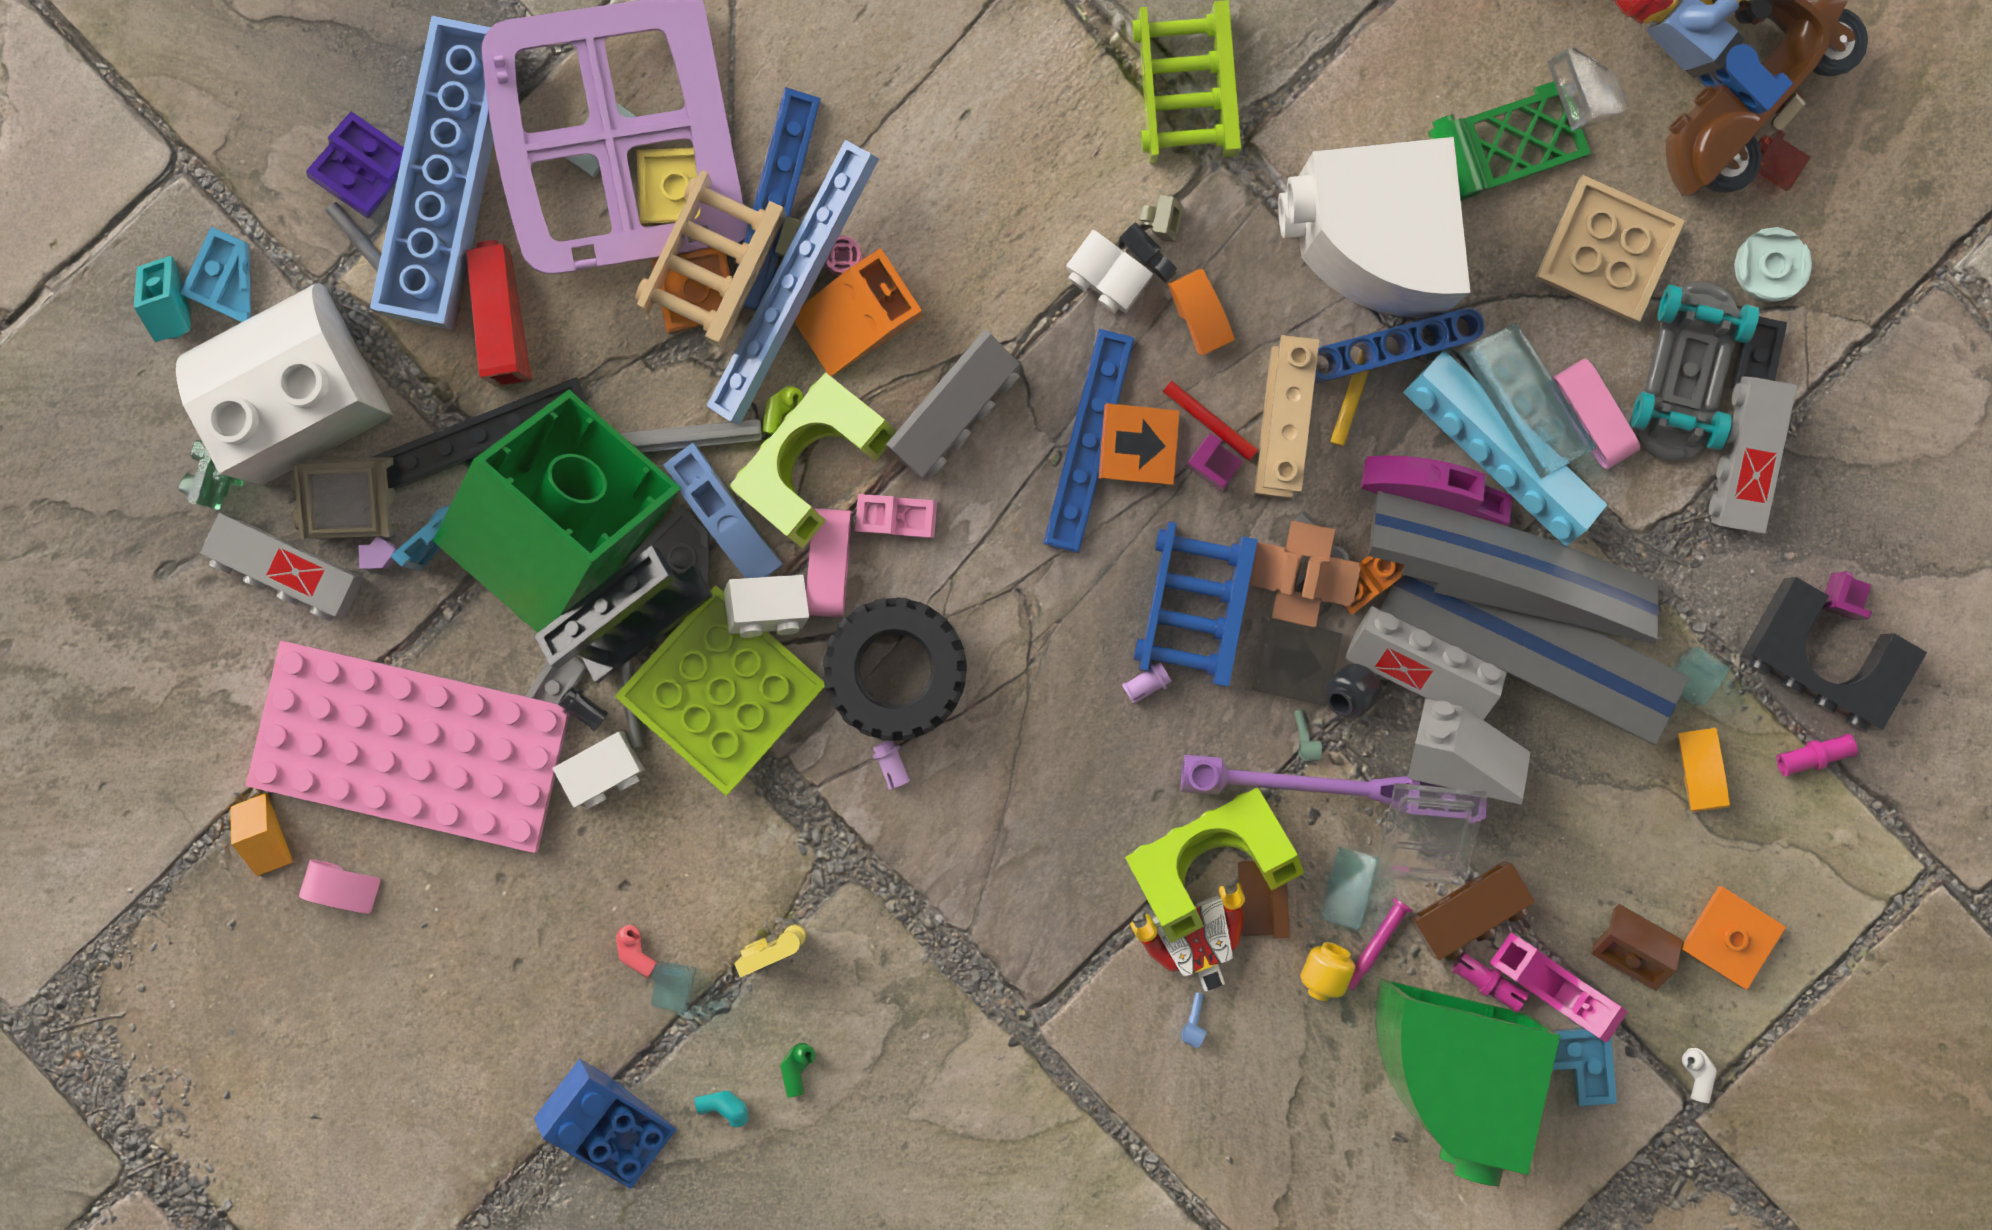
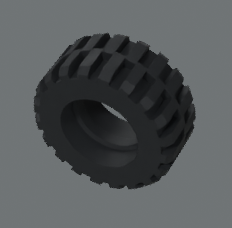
M908 598L877 599L874 602L866 605L863 604L854 609L853 613L848 617H844L838 624L839 627L835 633L830 636L827 643L826 656L823 657L824 686L829 693L830 702L834 709L843 717L842 719L848 725L853 726L860 733L886 741L914 739L937 728L950 716L958 705L966 684L967 660L961 639L947 619L930 606ZM889 634H903L918 641L926 650L931 663V675L925 690L916 699L900 705L886 704L875 699L865 688L860 673L861 660L866 649L876 639Z

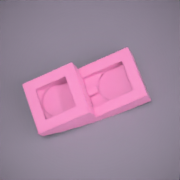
M858 494L855 531L934 538L937 501Z

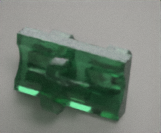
M195 440L190 454L192 459L200 462L195 475L186 473L182 477L179 491L188 496L187 501L220 510L223 498L227 497L230 485L234 484L242 487L244 480L219 474L202 440Z

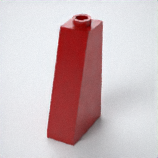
M497 240L478 242L476 244L477 248L466 250L479 376L495 387L532 381L511 250L504 244H499Z

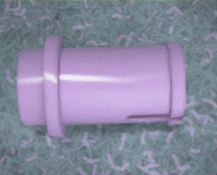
M1161 662L1155 666L1152 663L1149 664L1150 669L1129 682L1122 684L1134 705L1162 687L1166 690V685L1172 682Z
M885 741L873 747L875 754L872 757L873 759H878L888 789L896 788L910 781L898 752L901 749L900 745H896L894 741Z

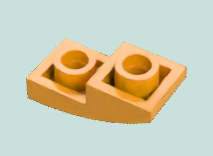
M1710 728L1678 733L1677 740L1684 768V782L1691 813L1728 808L1730 803L1717 729Z

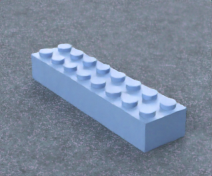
M436 16L431 17L370 306L371 310L381 316L449 330L455 329L468 267L466 250L472 248L494 143L487 103L481 48L486 32L491 27Z

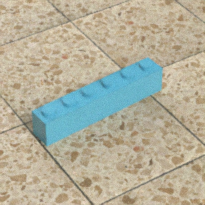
M1445 350L1428 364L1404 390L1403 393L1433 420L1565 547L1586 532L1607 506L1590 487Z

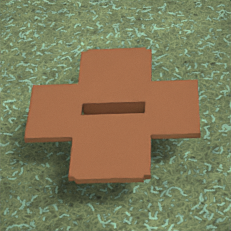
M1291 520L1286 547L1257 541L1249 585L1277 592L1272 614L1273 619L1316 628L1321 601L1350 607L1351 603H1354L1361 566H1359L1360 562L1330 556L1336 529ZM1302 556H1310L1303 592L1296 591Z

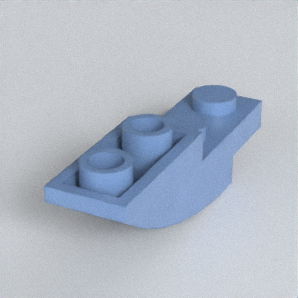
M691 443L663 464L673 480L681 487L680 493L745 578L769 577L784 565L745 509L737 503L696 444Z

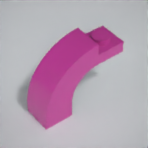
M1511 932L1490 962L1491 965L1605 1043L1609 1041L1628 1013L1623 1007L1566 971L1538 949Z

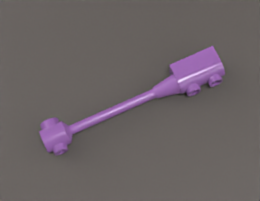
M1184 754L1182 761L1181 792L1219 795L1226 785L1355 795L1366 796L1375 801L1403 808L1409 813L1486 819V796L1408 779V774L1407 776L1374 779L1367 782L1228 770L1223 759L1220 757Z

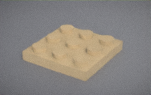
M1582 175L1576 184L1534 279L1637 324L1641 321L1685 220Z

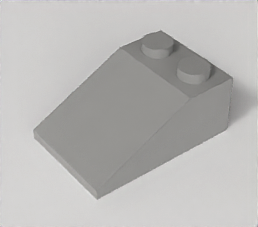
M1426 698L1408 779L1522 805L1531 752L1463 706L1454 705L1447 701H1436Z

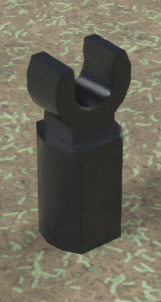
M1136 222L1119 237L1118 241L1144 267L1148 265L1164 283L1176 273L1177 268L1160 253L1161 247Z

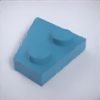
M450 505L438 509L426 526L391 555L401 567L421 571L440 551L441 548L433 542V539Z

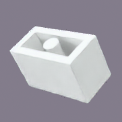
M803 575L729 579L725 587L724 599L729 634L740 633V636L743 638L757 637L763 632L777 631L779 635H791L799 632V629H803L809 619Z
M625 731L613 734L552 768L572 806L575 808L584 804L587 810L605 801L607 798L604 793L615 786L621 792L639 782L637 774L645 771L637 753L631 747Z

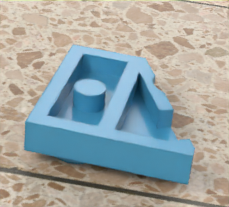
M211 227L180 294L240 322L251 318L249 244Z

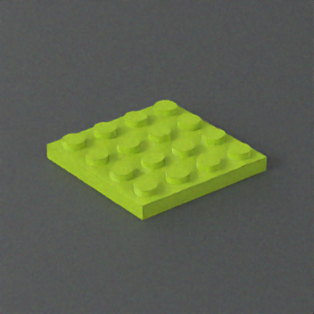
M715 585L710 591L713 597L690 613L614 697L727 797L821 693L825 686L822 679L769 632H763L760 636L743 638L740 636V633L729 634L724 592Z

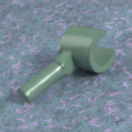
M1303 709L1294 711L1300 734L1299 757L1304 761H1319L1322 757L1321 741L1309 740V732Z

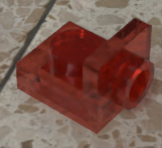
M1777 130L1770 136L1764 134L1758 141L1762 153L1761 167L1758 173L1787 191L1793 186L1811 157L1785 141L1783 137L1786 132Z

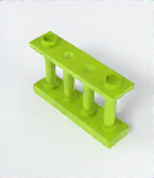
M1229 0L1214 1L1211 14H1206L1205 18L1148 23L1147 7H1140L1138 20H1132L1133 43L1140 42L1147 130H1141L1142 153H1149V163H1157L1159 148L1215 143L1216 147H1222L1223 158L1237 157L1241 150ZM1206 33L1207 37H1213L1214 51H1209L1208 55L1151 59L1150 38ZM1209 70L1210 74L1216 73L1217 87L1212 88L1211 92L1154 96L1153 74ZM1212 107L1213 110H1219L1220 124H1215L1214 128L1157 133L1156 111Z

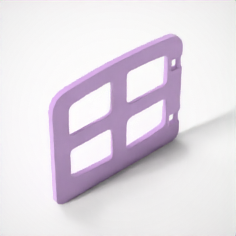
M638 0L522 17L496 23L486 32L481 48L487 103L497 161L522 255L534 270L544 274H562L576 270L658 258L675 223L648 228L640 224L627 161L628 151L635 146L679 139L690 140L693 144V150H695L697 178L701 169L708 172L712 180L710 190L743 204L703 0ZM649 31L662 32L667 39L675 63L685 105L681 110L626 118L617 109L605 49V40L610 37ZM562 44L574 45L578 54L589 110L588 121L580 126L536 133L525 132L522 128L516 86V55L520 51ZM590 154L599 162L612 230L609 234L563 242L555 241L550 237L541 211L531 166L540 161ZM703 202L700 207L699 216L693 221V223L707 227L709 230L737 243L744 240L748 227L746 222ZM686 236L678 254L710 248V246L699 241L688 242V237ZM587 246L594 247L596 258L579 261L573 260L571 249Z

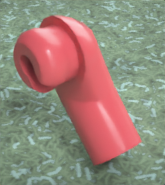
M626 925L618 931L616 936L618 957L622 963L649 978L658 962L642 953L641 937L638 928L633 925Z

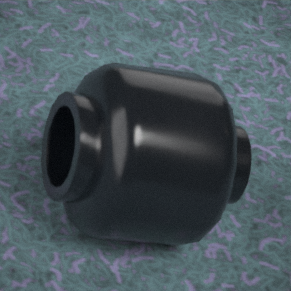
M1351 663L1344 666L1329 679L1325 686V696L1328 706L1334 713L1348 719H1356L1364 715L1377 703L1381 696V686L1374 672L1368 667Z

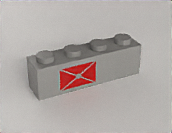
M1742 376L1741 382L1735 385L1732 394V404L1736 406L1730 432L1726 440L1728 442L1725 457L1720 458L1716 471L1717 479H1720L1717 494L1712 495L1709 503V515L1712 516L1711 523L1766 534L1797 385Z
M223 513L218 514L200 554L211 559L210 566L228 574L234 569L245 575L243 578L244 582L263 590L268 585L278 590L276 597L294 605H298L299 601H302L312 606L310 613L328 621H331L333 616L346 618L364 580V577L232 515Z
M1371 606L1353 634L1346 655V659L1366 666L1372 672L1427 699L1447 701L1454 705L1463 706L1482 720L1485 719L1501 697L1507 673L1495 665L1487 663L1459 647L1452 646L1428 634L1426 631L1401 621L1393 615Z

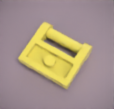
M796 924L790 925L777 940L767 943L766 939L762 938L745 946V949L740 951L742 956L734 963L739 976L743 977L796 953L806 940L804 928Z

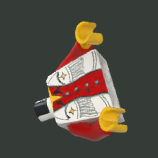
M1236 883V892L1226 894L1224 886L1219 887L1221 898L1217 895L1195 903L1194 906L1204 927L1171 944L1158 919H1152L1149 914H1145L1148 921L1144 927L1137 928L1133 922L1130 923V927L1137 939L1142 942L1149 956L1168 971H1180L1183 977L1197 972L1204 991L1218 988L1225 984L1218 964L1233 959L1232 951L1239 946L1244 923L1242 905L1245 902L1240 883Z

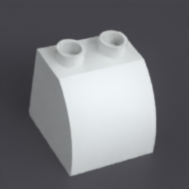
M1454 137L1313 151L1299 176L1288 177L1287 192L1279 193L1278 197L1281 235L1283 238L1299 237L1301 258L1319 278L1342 296L1361 306L1385 314L1410 318H1431L1447 313L1471 293Z
M319 283L300 291L179 356L176 364L177 383L183 406L218 473L260 485H265L293 470V465L303 460H312L394 416L326 286Z

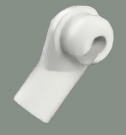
M1698 1048L1688 1049L1683 1054L1682 1063L1695 1079L1691 1099L1709 1103L1717 1070L1705 1052Z

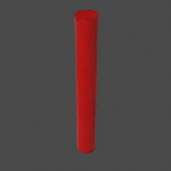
M1172 380L1162 391L1248 461L1258 451L1256 447Z

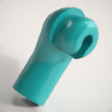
M724 1090L695 1097V1107L698 1115L717 1111L735 1128L742 1127L748 1122V1107L745 1102L731 1091Z

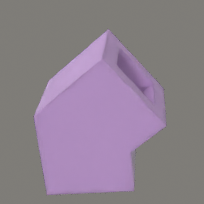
M376 536L370 545H359V569H389L394 562L391 555L398 547L382 536Z

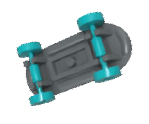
M1695 281L1686 283L1681 287L1669 284L1660 301L1658 321H1661L1662 324L1645 390L1639 393L1634 403L1630 426L1637 429L1638 438L1643 447L1652 456L1662 460L1678 461L1687 459L1698 453L1705 444L1707 448L1721 450L1730 432L1731 415L1717 412L1734 343L1738 341L1747 344L1751 340L1758 323L1759 308L1746 304L1739 313L1731 295L1722 287L1711 282Z

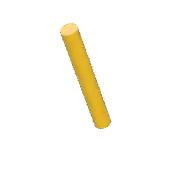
M1361 349L1356 361L1358 365H1362L1364 361V353ZM1369 371L1351 376L1330 440L1331 444L1344 447Z

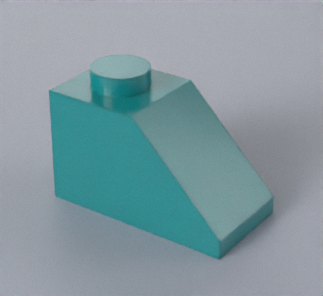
M172 255L138 266L136 271L134 309L155 343L165 339L179 338L191 330L190 304L188 298L180 294L183 283Z

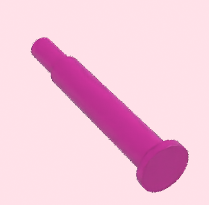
M1396 898L1392 899L1394 905L1355 964V971L1348 985V988L1352 991L1355 990L1364 974L1369 972L1407 911L1410 913L1413 911V909Z

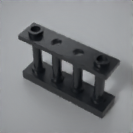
M651 545L537 633L535 638L550 666L559 669L576 655L580 656L594 682L600 683L708 601L713 595L697 567L691 566L676 578L660 550Z

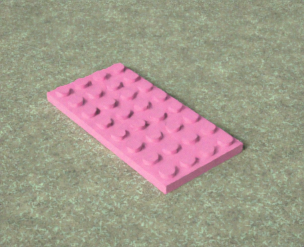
M280 641L246 786L537 853L556 777L552 768L559 764L570 713L564 714L562 713L563 708L561 706L544 700L292 642Z

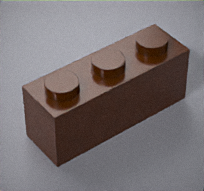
M1502 861L1409 917L1432 957L1437 960L1444 958L1445 961H1449L1461 955L1465 951L1463 946L1476 939L1480 942L1494 935L1497 932L1495 926L1508 919L1509 922H1514L1529 913L1527 907L1534 904L1535 900L1513 864Z

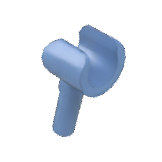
M1195 992L1189 1020L1181 1031L1183 1042L1194 1048L1200 1047L1207 1032L1197 1026L1204 999V994Z

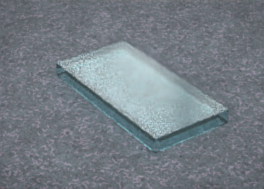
M1517 323L1468 346L1460 352L1540 479L1596 449L1593 441Z

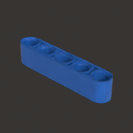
M1467 308L1318 348V356L1320 355L1327 359L1329 370L1324 375L1316 369L1314 383L1332 381L1470 343L1483 334L1485 328L1484 319L1477 310ZM1459 318L1464 319L1469 326L1467 336L1461 335L1457 330L1456 324ZM1424 327L1430 329L1434 335L1432 346L1425 344L1421 338V332ZM1388 337L1397 340L1399 344L1397 355H1392L1388 352L1386 348ZM1353 346L1359 347L1364 353L1362 365L1356 364L1351 359L1350 352Z

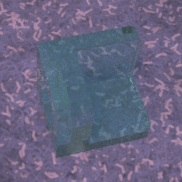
M1701 647L1688 648L1674 668V670L1690 677L1681 697L1692 705L1704 706L1730 671V668Z
M659 961L655 964L652 976L655 985L651 1004L655 1007L676 1010V1015L684 1016L689 1010L697 967Z

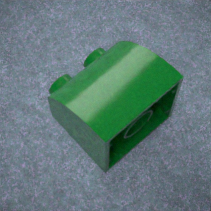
M567 390L473 459L433 542L510 608L523 622L539 633L627 563L629 557L641 546L680 492L681 487L573 392Z
M1380 978L1376 1000L1375 1023L1381 1060L1388 1079L1399 1099L1409 1113L1441 1146L1439 1158L1455 1164L1453 1172L1455 1175L1489 1186H1500L1504 1169L1528 1175L1560 1035L1524 1012L1518 1011L1515 1013L1511 1009Z

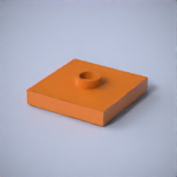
M1718 886L1683 942L1681 950L1742 989L1747 990L1786 926L1726 888Z

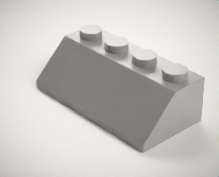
M985 329L888 441L886 445L889 451L922 480L928 474L934 478L948 462L944 456L952 446L958 450L970 437L972 432L968 428L976 418L983 421L994 409L996 404L992 400L1000 390L1007 393L1018 381L1020 376L1016 372L1019 369L1020 363Z

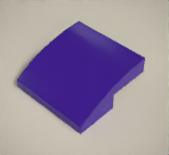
M350 111L328 136L329 145L306 170V174L310 180L368 219L397 181L404 147Z

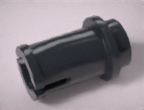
M570 687L558 702V705L563 708L562 713L566 714L569 712L589 726L591 730L595 731L602 724L608 712L582 695L583 690L581 688L576 690Z

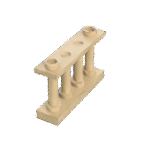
M701 169L698 178H691L684 193V198L687 199L649 279L644 278L641 281L635 298L638 299L637 306L641 312L649 315L655 303L703 325V330L707 331L705 337L708 342L723 349L785 220L786 214L782 206L769 201L766 210L760 209L756 211L710 190L709 188L712 184L710 175ZM702 202L752 225V230L755 233L750 243L744 242L741 245L693 223ZM686 236L736 258V263L739 266L734 276L724 278L678 257L677 254ZM670 269L720 292L719 296L723 299L718 310L706 311L661 290Z
M1281 335L1279 347H1271L1254 494L1291 499L1293 491L1302 492L1319 339Z

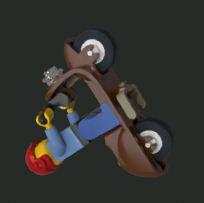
M1614 0L1621 13L1626 17H1631L1636 23L1651 22L1647 28L1648 34L1684 71L1693 78L1698 76L1701 83L1706 87L1694 99L1693 102L1696 106L1688 115L1686 113L1680 115L1670 125L1669 130L1671 133L1666 139L1668 171L1681 196L1691 195L1701 186H1705L1715 192L1730 193L1742 190L1754 181L1760 171L1762 161L1760 144L1755 136L1759 135L1770 122L1774 130L1785 128L1806 104L1803 100L1804 96L1797 88L1812 71L1817 75L1828 77L1848 73L1860 64L1866 54L1868 35L1864 23L1858 15L1849 9H1844L1848 0H1816L1811 3L1807 0ZM1733 12H1735L1736 20L1741 24L1752 23L1755 25L1768 18L1784 32L1785 36L1762 63L1759 62L1758 54L1754 48L1742 44L1745 38L1725 20Z

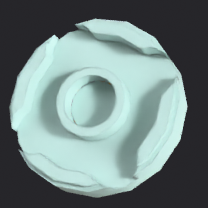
M1774 227L1762 229L1744 241L1737 251L1734 265L1736 278L1746 293L1760 301L1768 303L1779 302L1792 297L1806 285L1812 270L1811 253L1807 245L1797 238L1799 237L1791 230Z

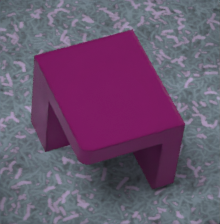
M1209 433L1185 466L1222 492L1242 464V461L1221 446L1220 443L1222 441Z
M1847 571L1831 573L1825 590L1829 597L1822 609L1853 620L1870 619L1872 611L1864 609L1872 585L1854 579V574Z

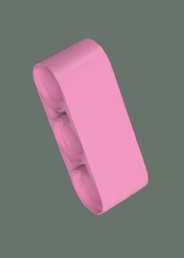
M1583 358L1551 378V383L1557 396L1592 454L1604 469L1608 470L1640 451V444L1636 435L1598 372L1587 359Z
M814 508L826 521L810 539L806 588L809 616L843 618L852 511Z

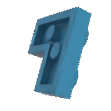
M1584 1028L1553 1030L1560 1035L1553 1070L1573 1069L1576 1104L1578 1106L1617 1104L1612 1037L1605 1043Z

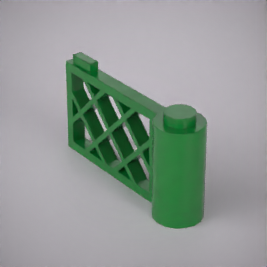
M1555 80L1535 87L1533 89L1535 95L1464 119H1455L1454 114L1432 122L1434 128L1428 131L1430 139L1454 137L1460 201L1591 154L1566 85L1558 87ZM1559 98L1563 109L1559 121L1541 113L1547 100ZM1538 104L1536 110L1529 107ZM1519 110L1532 117L1525 132L1507 124L1512 112ZM1504 115L1502 121L1496 118ZM1537 120L1555 128L1548 144L1531 136ZM1485 121L1498 128L1491 144L1478 137L1475 124ZM1503 131L1521 139L1515 155L1496 147ZM1560 132L1573 137L1577 151L1567 154L1554 147ZM1526 143L1545 151L1539 164L1532 165L1520 159ZM1493 154L1511 163L1506 175L1493 179L1488 165ZM1550 154L1553 155V156H1555V157H1557V158L1548 160ZM1516 166L1522 168L1521 170L1514 172Z

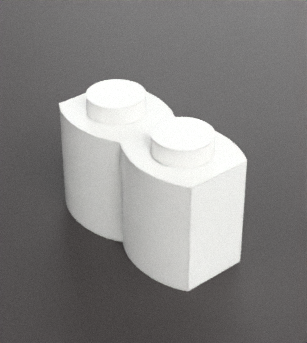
M1092 230L1066 265V270L1071 273L1068 279L1085 292L1088 288L1096 291L1100 295L1099 303L1113 313H1116L1119 309L1126 314L1153 277V273L1094 230Z

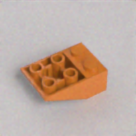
M879 248L850 267L803 304L794 323L828 375L833 377L922 319L923 313L883 250Z

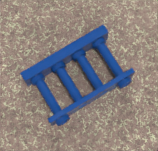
M1168 522L1166 530L1159 529L1155 551L1161 552L1145 637L1144 639H1137L1133 660L1139 661L1138 669L1145 671L1148 670L1150 660L1207 671L1206 675L1212 676L1211 684L1229 687L1258 539L1243 536L1239 538L1238 544L1232 543L1230 547L1174 536L1177 523ZM1171 550L1228 561V565L1234 566L1231 581L1225 580L1224 583L1167 572ZM1164 587L1219 597L1221 602L1227 603L1224 617L1218 616L1217 620L1160 609ZM1157 623L1214 634L1215 639H1220L1217 654L1211 653L1210 656L1153 645Z

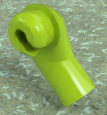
M787 386L766 400L762 433L774 434L782 424V417L795 409L804 398L800 389Z

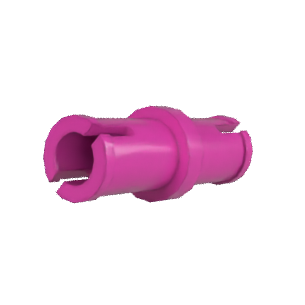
M1846 733L1843 736L1823 742L1813 740L1808 742L1806 747L1777 754L1776 762L1780 773L1788 777L1812 768L1815 770L1825 769L1828 763L1848 757H1855L1858 754V748L1853 736Z
M1463 952L1456 961L1460 963H1455L1451 972L1458 974L1478 987L1479 993L1483 996H1492L1511 1008L1515 1013L1522 1008L1524 1004L1520 1001L1527 1000L1529 995L1527 991L1522 990L1503 978L1501 971L1495 967L1492 970L1466 952Z

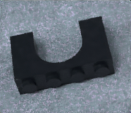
M1798 577L1784 578L1740 655L1750 661L1748 666L1764 676H1769L1772 673L1782 679L1781 686L1798 695H1802L1805 692L1815 698L1813 704L1818 708L1831 714L1838 711L1848 717L1846 723L1851 727L1867 733L1868 729L1883 730L1927 652L1895 633L1880 634L1866 661L1855 676L1839 684L1823 679L1813 670L1808 661L1806 639L1811 626L1829 595Z

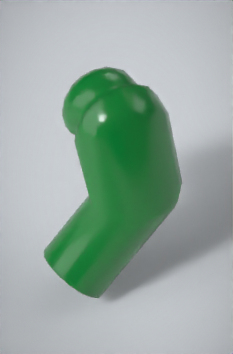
M807 1043L794 1045L781 1061L780 1068L787 1098L800 1096L805 1093L801 1074L810 1063H813L816 1057L814 1048Z

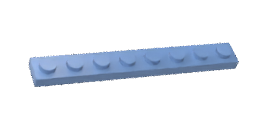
M847 140L844 141L707 404V407L732 423L741 424L879 161L878 157Z

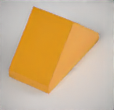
M268 793L230 807L231 844L256 876L293 863Z

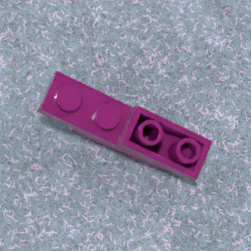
M1367 456L1364 460L1361 489L1374 494H1378V491L1418 500L1505 526L1510 524L1512 495L1486 486L1485 473L1449 462L1411 456Z

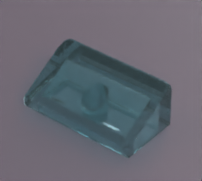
M1338 847L1320 919L1361 930L1378 857Z

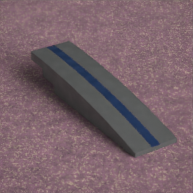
M1378 491L1374 502L1368 556L1402 564V575L1435 582V593L1653 644L1658 640V582L1597 557L1524 531L1448 508Z
M1404 575L1390 586L1379 610L1389 613L1418 629L1424 630L1452 646L1459 647L1487 663L1495 665L1497 668L1507 672V676L1577 711H1582L1615 728H1620L1652 745H1657L1690 678L1589 628L1435 593V582Z

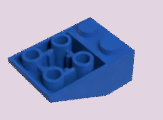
M582 1059L576 1062L534 1117L542 1139L630 1189L676 1131L672 1124L618 1082Z

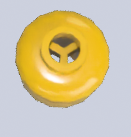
M1325 942L1322 946H1316L1310 950L1300 974L1301 981L1308 988L1310 996L1320 1001H1328L1329 998L1344 996L1355 971V964L1350 958L1351 954L1347 949L1334 943Z

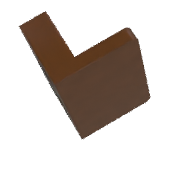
M1254 860L1239 861L1237 864L1238 883H1240L1245 897V902L1242 905L1244 923L1241 934L1243 936L1272 935L1274 938H1290L1287 883L1271 891Z
M1618 904L1613 909L1609 928L1593 943L1591 954L1657 991L1677 971L1682 940Z

